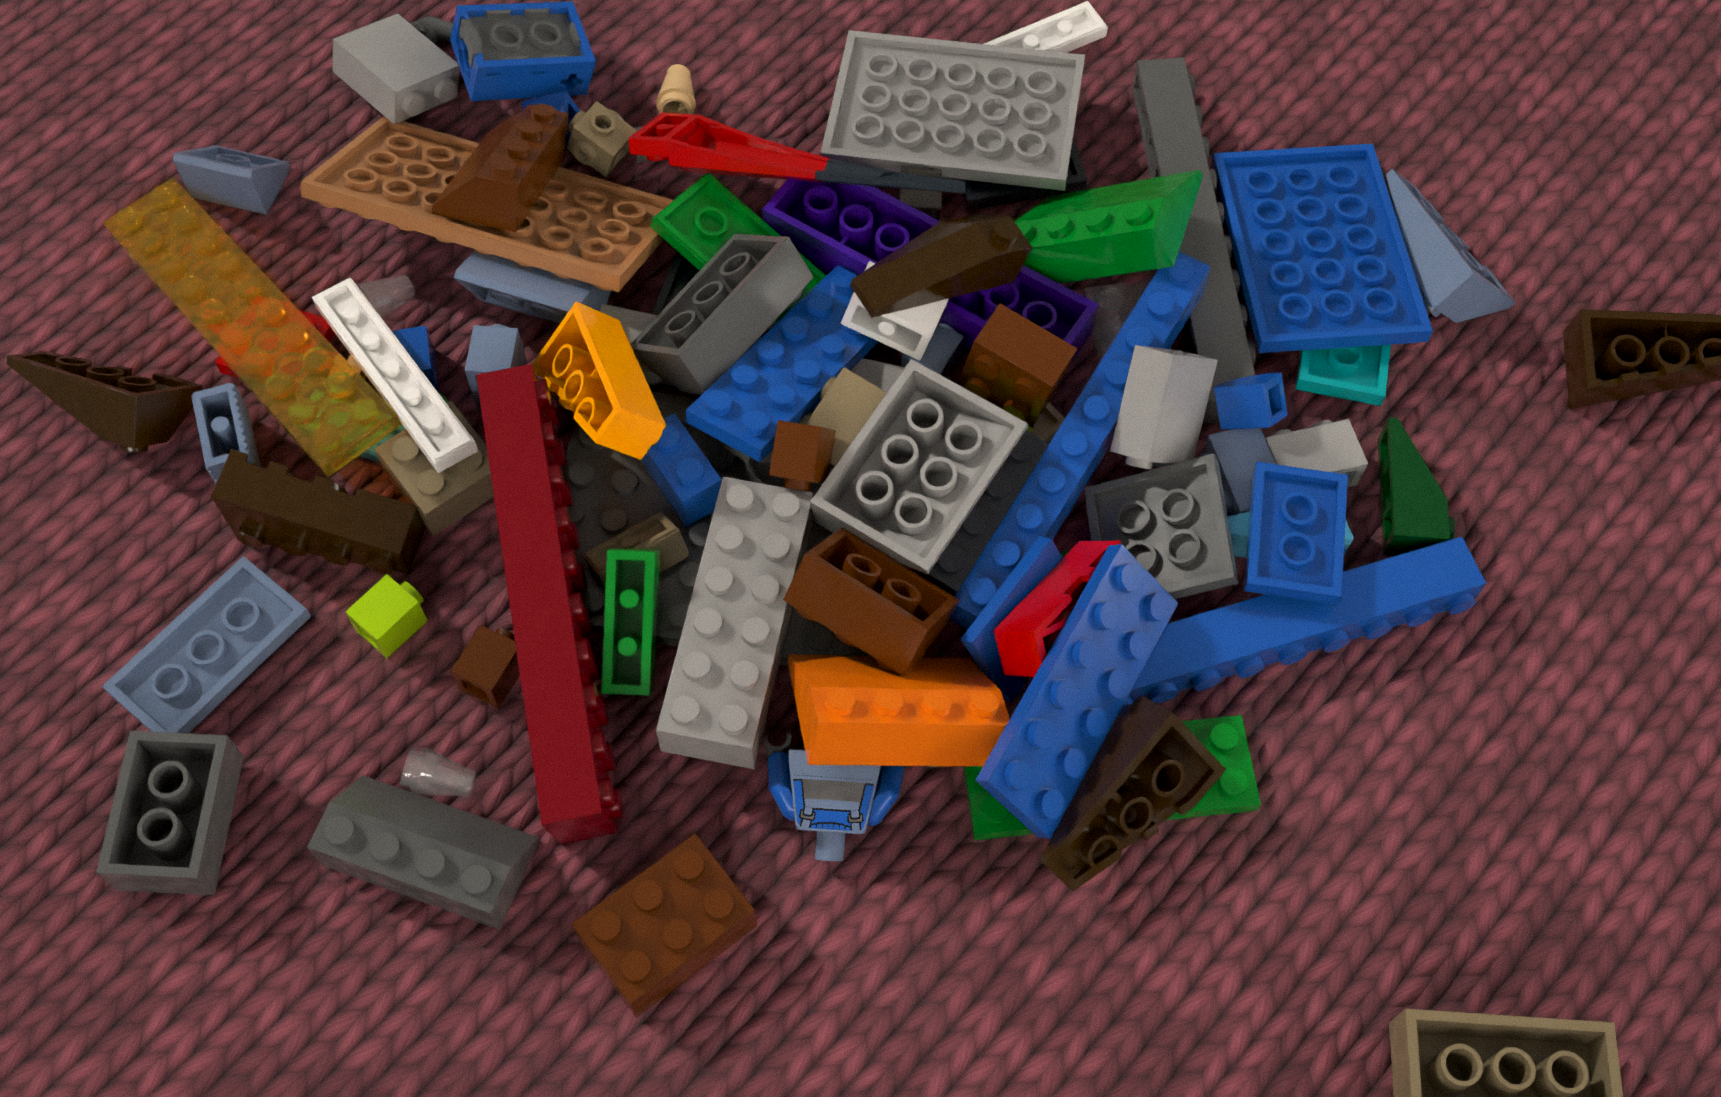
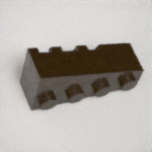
M1580 309L1563 331L1569 409L1721 381V315Z
M234 449L230 450L211 497L238 541L256 548L262 547L263 544L279 547L284 552L294 556L302 557L306 553L318 555L337 565H348L350 562L366 565L371 570L381 574H392L393 571L409 574L426 529L417 506L362 489L356 490L353 496L348 494L342 486L334 483V480L316 475L315 480L311 483L288 473V466L270 461L266 469L247 463L248 454Z

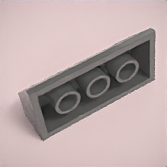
M734 234L630 345L637 360L682 392L702 395L750 349L763 333L769 331L775 325L776 318L789 304L800 298L802 290L814 277L789 237Z
M362 775L329 803L307 848L322 866L500 930L540 839L534 835Z

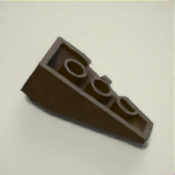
M1010 215L965 216L937 223L854 277L850 286L871 318L1014 283L1032 246Z
M1139 695L1108 732L1043 852L1040 861L1069 889L1074 891L1118 861L1122 850L1140 837L1148 840L1158 833L1157 825L1177 812L1183 815L1194 808L1226 769L1172 711Z

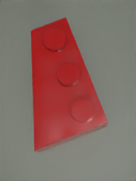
M1120 540L1079 541L994 629L1004 675L1035 676L1108 546L1121 544Z

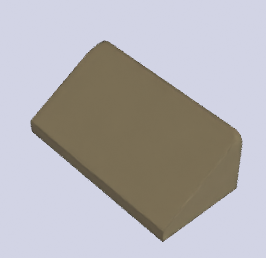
M658 512L582 555L605 591L608 549L660 550L659 573L687 558L689 551L680 530L662 512Z

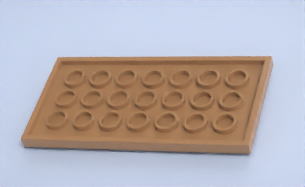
M385 116L301 181V197L317 201L322 206L337 207L357 213L358 216L365 219H377L396 225L401 230L420 232L433 236L441 242L460 244L473 248L481 254H493L513 260L521 266H533L553 272L561 278H573L593 284L601 290H613L619 292L664 240L650 227L652 218L673 201L559 167L516 232L432 214V205L480 143L404 121L394 125Z

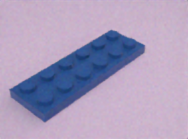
M837 265L686 409V423L761 462L773 450L778 420L800 423L802 418L810 413L821 401L820 394L826 382L833 376L837 378L843 367L851 371L879 342L840 324L854 293L850 283L857 274Z
M1122 544L1108 546L976 778V781L1039 838H1052L1178 605V602Z

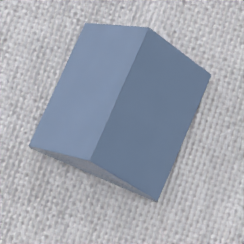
M217 145L175 152L173 155V162L191 198L268 215L290 171V162Z

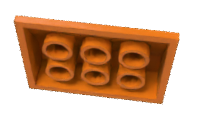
M789 654L787 662L808 765L983 767L1010 720L1001 690L970 658L923 657L903 676L898 672L884 669L876 662L873 656Z

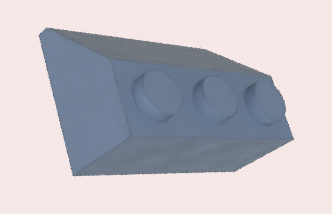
M476 250L456 269L454 279L480 301L557 324L562 322L576 301L600 311L602 304L607 305L611 291L598 289L593 284L573 278H561L553 272L533 266H521L513 260L493 254H481Z

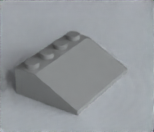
M911 359L810 501L815 522L832 533L843 527L899 563L929 574L1028 428V423Z

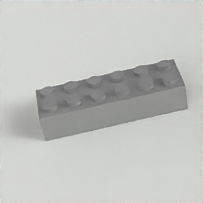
M723 477L656 728L662 752L755 769L793 606L785 602L783 598L806 553L813 525L814 515L810 504L813 498L812 492Z

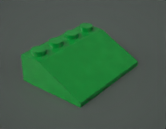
M1201 170L1088 189L1047 198L1014 221L1032 246L1023 265L1059 284L1174 267L1203 178Z

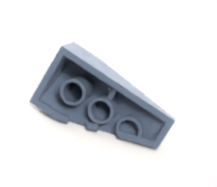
M1391 169L1386 174L1414 274L1419 289L1424 294L1422 299L1425 308L1435 317L1442 313L1455 323L1511 308L1516 301L1486 265L1481 266L1467 252L1470 247L1443 223L1445 221L1444 218L1415 185Z

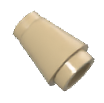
M676 64L668 68L656 99V107L660 114L662 112L693 114L695 111L696 102L691 73L686 66Z

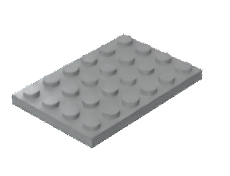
M849 30L821 148V156L895 172L1065 191L1085 55Z

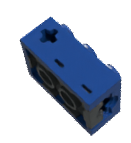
M573 1L456 6L450 42L471 101L538 98L566 91L569 96L587 95L596 60Z

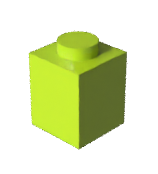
M388 574L345 611L355 631L386 659L428 621L421 607L424 599L419 592L406 581L399 585Z

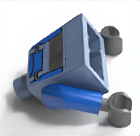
M786 731V742L778 747L771 745L770 734H765L763 741L768 757V789L783 817L790 821H795L797 830L816 831V860L844 861L845 834H865L867 826L877 825L883 820L899 797L904 768L906 766L808 765L805 749H794L792 736L789 731Z

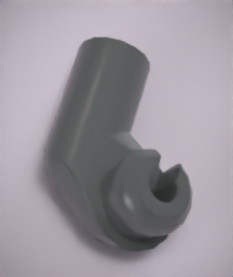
M428 16L410 23L433 43L442 40L451 43L450 38L453 27L451 22Z

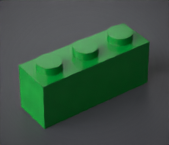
M611 548L607 550L601 694L649 696L655 689L660 550Z

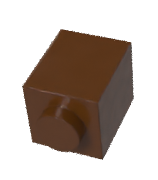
M778 420L769 475L785 478L783 487L811 491L812 482L823 484L829 476L836 430Z
M480 625L450 671L458 689L499 709L520 676L514 634L501 628H497L494 632Z

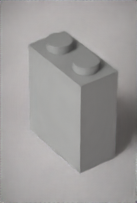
M398 13L333 39V72L394 125L458 97L460 69L458 63Z
M1135 345L1110 451L1127 456L1126 464L1144 469H1152V466L1160 468L1194 459L1218 360L1180 350Z

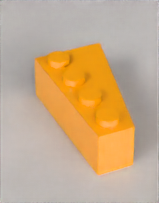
M576 301L532 363V367L536 375L546 379L549 390L555 392L560 397L558 401L564 408L574 413L573 418L595 443L641 460L650 447L658 442L666 427V423L620 320Z

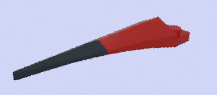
M662 112L628 138L630 154L645 155L649 161L669 159V166L687 172H709L710 174L966 194L964 181L889 171L827 158L762 139L702 115Z

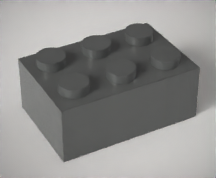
M130 731L96 871L113 888L119 891L215 895L244 758L228 735Z

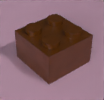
M999 303L974 340L957 384L1028 423L1029 427L1033 428L1055 394L1077 348Z

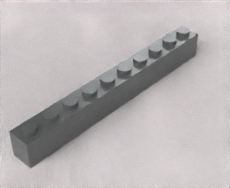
M1185 57L1137 60L1132 91L1150 178L1194 170H1201L1203 174L1179 251L1211 266L1204 294L1181 331L1186 352L1218 360L1202 424L1219 422L1214 387L1234 379L1255 375L1253 368L1255 363V346L1253 341L1247 340L1246 337L1247 310L1245 305H1239L1238 301L1239 275L1238 271L1232 270L1230 265L1232 244L1230 236L1224 235L1222 229L1224 208L1222 202H1216L1217 177L1215 170L1209 169L1208 166L1209 141L1207 136L1202 137L1200 130L1202 126V109L1200 105H1195L1193 98L1195 95L1194 75L1192 73L1188 74Z

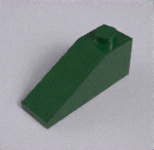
M1389 417L1378 438L1383 555L1398 556L1452 540L1455 534L1454 517L1448 516L1447 498L1398 418Z

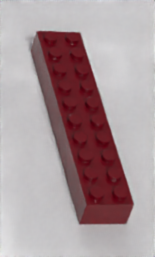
M532 364L477 374L541 823L561 845L618 833L616 818L623 817V807L618 788L613 789L608 773L609 771L616 770L612 745L610 742L605 741L604 733L601 729L602 725L608 724V714L603 696H598L594 683L595 680L601 679V670L595 651L591 652L587 636L594 635V627L588 607L584 608L583 599L580 594L587 591V584L582 564L577 565L574 552L575 549H580V540L576 524L570 521L567 509L568 507H573V497L569 481L564 480L561 466L567 465L562 439H557L555 425H560L555 398L550 396L546 379H538Z

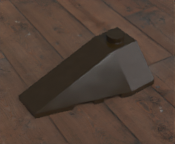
M46 351L7 356V365L100 438L120 444V449L128 452H145L150 445L168 442L193 408L191 395L194 392L203 390V385L171 375L155 373L152 374V379L132 376V368L119 365L116 367H92L91 360Z

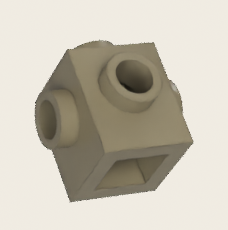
M596 101L586 113L580 110L570 122L568 131L571 132L567 149L573 153L579 162L590 165L607 178L629 152L628 138L637 130L623 121L617 112L607 109Z

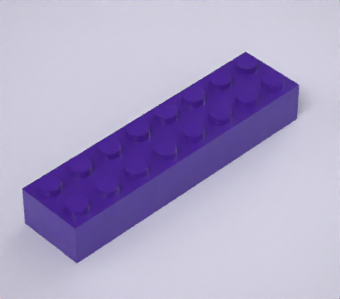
M786 180L762 209L763 221L780 236L789 237L797 251L814 266L827 274L838 265L859 275L865 271L869 261L876 264L940 222L873 186ZM1023 265L1014 283L949 298L938 324H946L957 333L963 335V347L971 350L974 340L1000 303L1076 347L1077 350L1069 364L1070 366L1093 333L1099 304Z

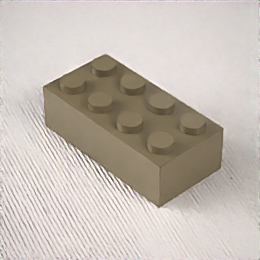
M1404 1009L1389 1022L1394 1097H1623L1614 1022Z

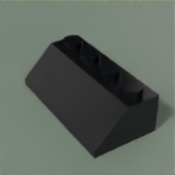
M1026 430L929 574L908 566L906 567L955 596L1049 444Z

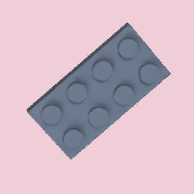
M243 556L101 687L150 732L190 733L294 634L311 615L307 608Z

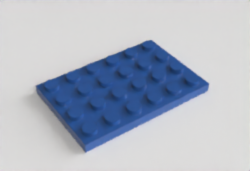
M1373 144L1213 153L1211 167L1216 172L1217 191L1220 202L1223 204L1224 219L1231 239L1232 250L1258 353L1429 342L1433 330Z

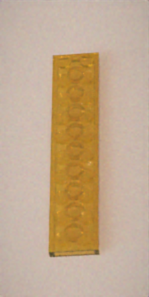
M173 177L103 222L112 237L327 477H330L402 425L396 412Z

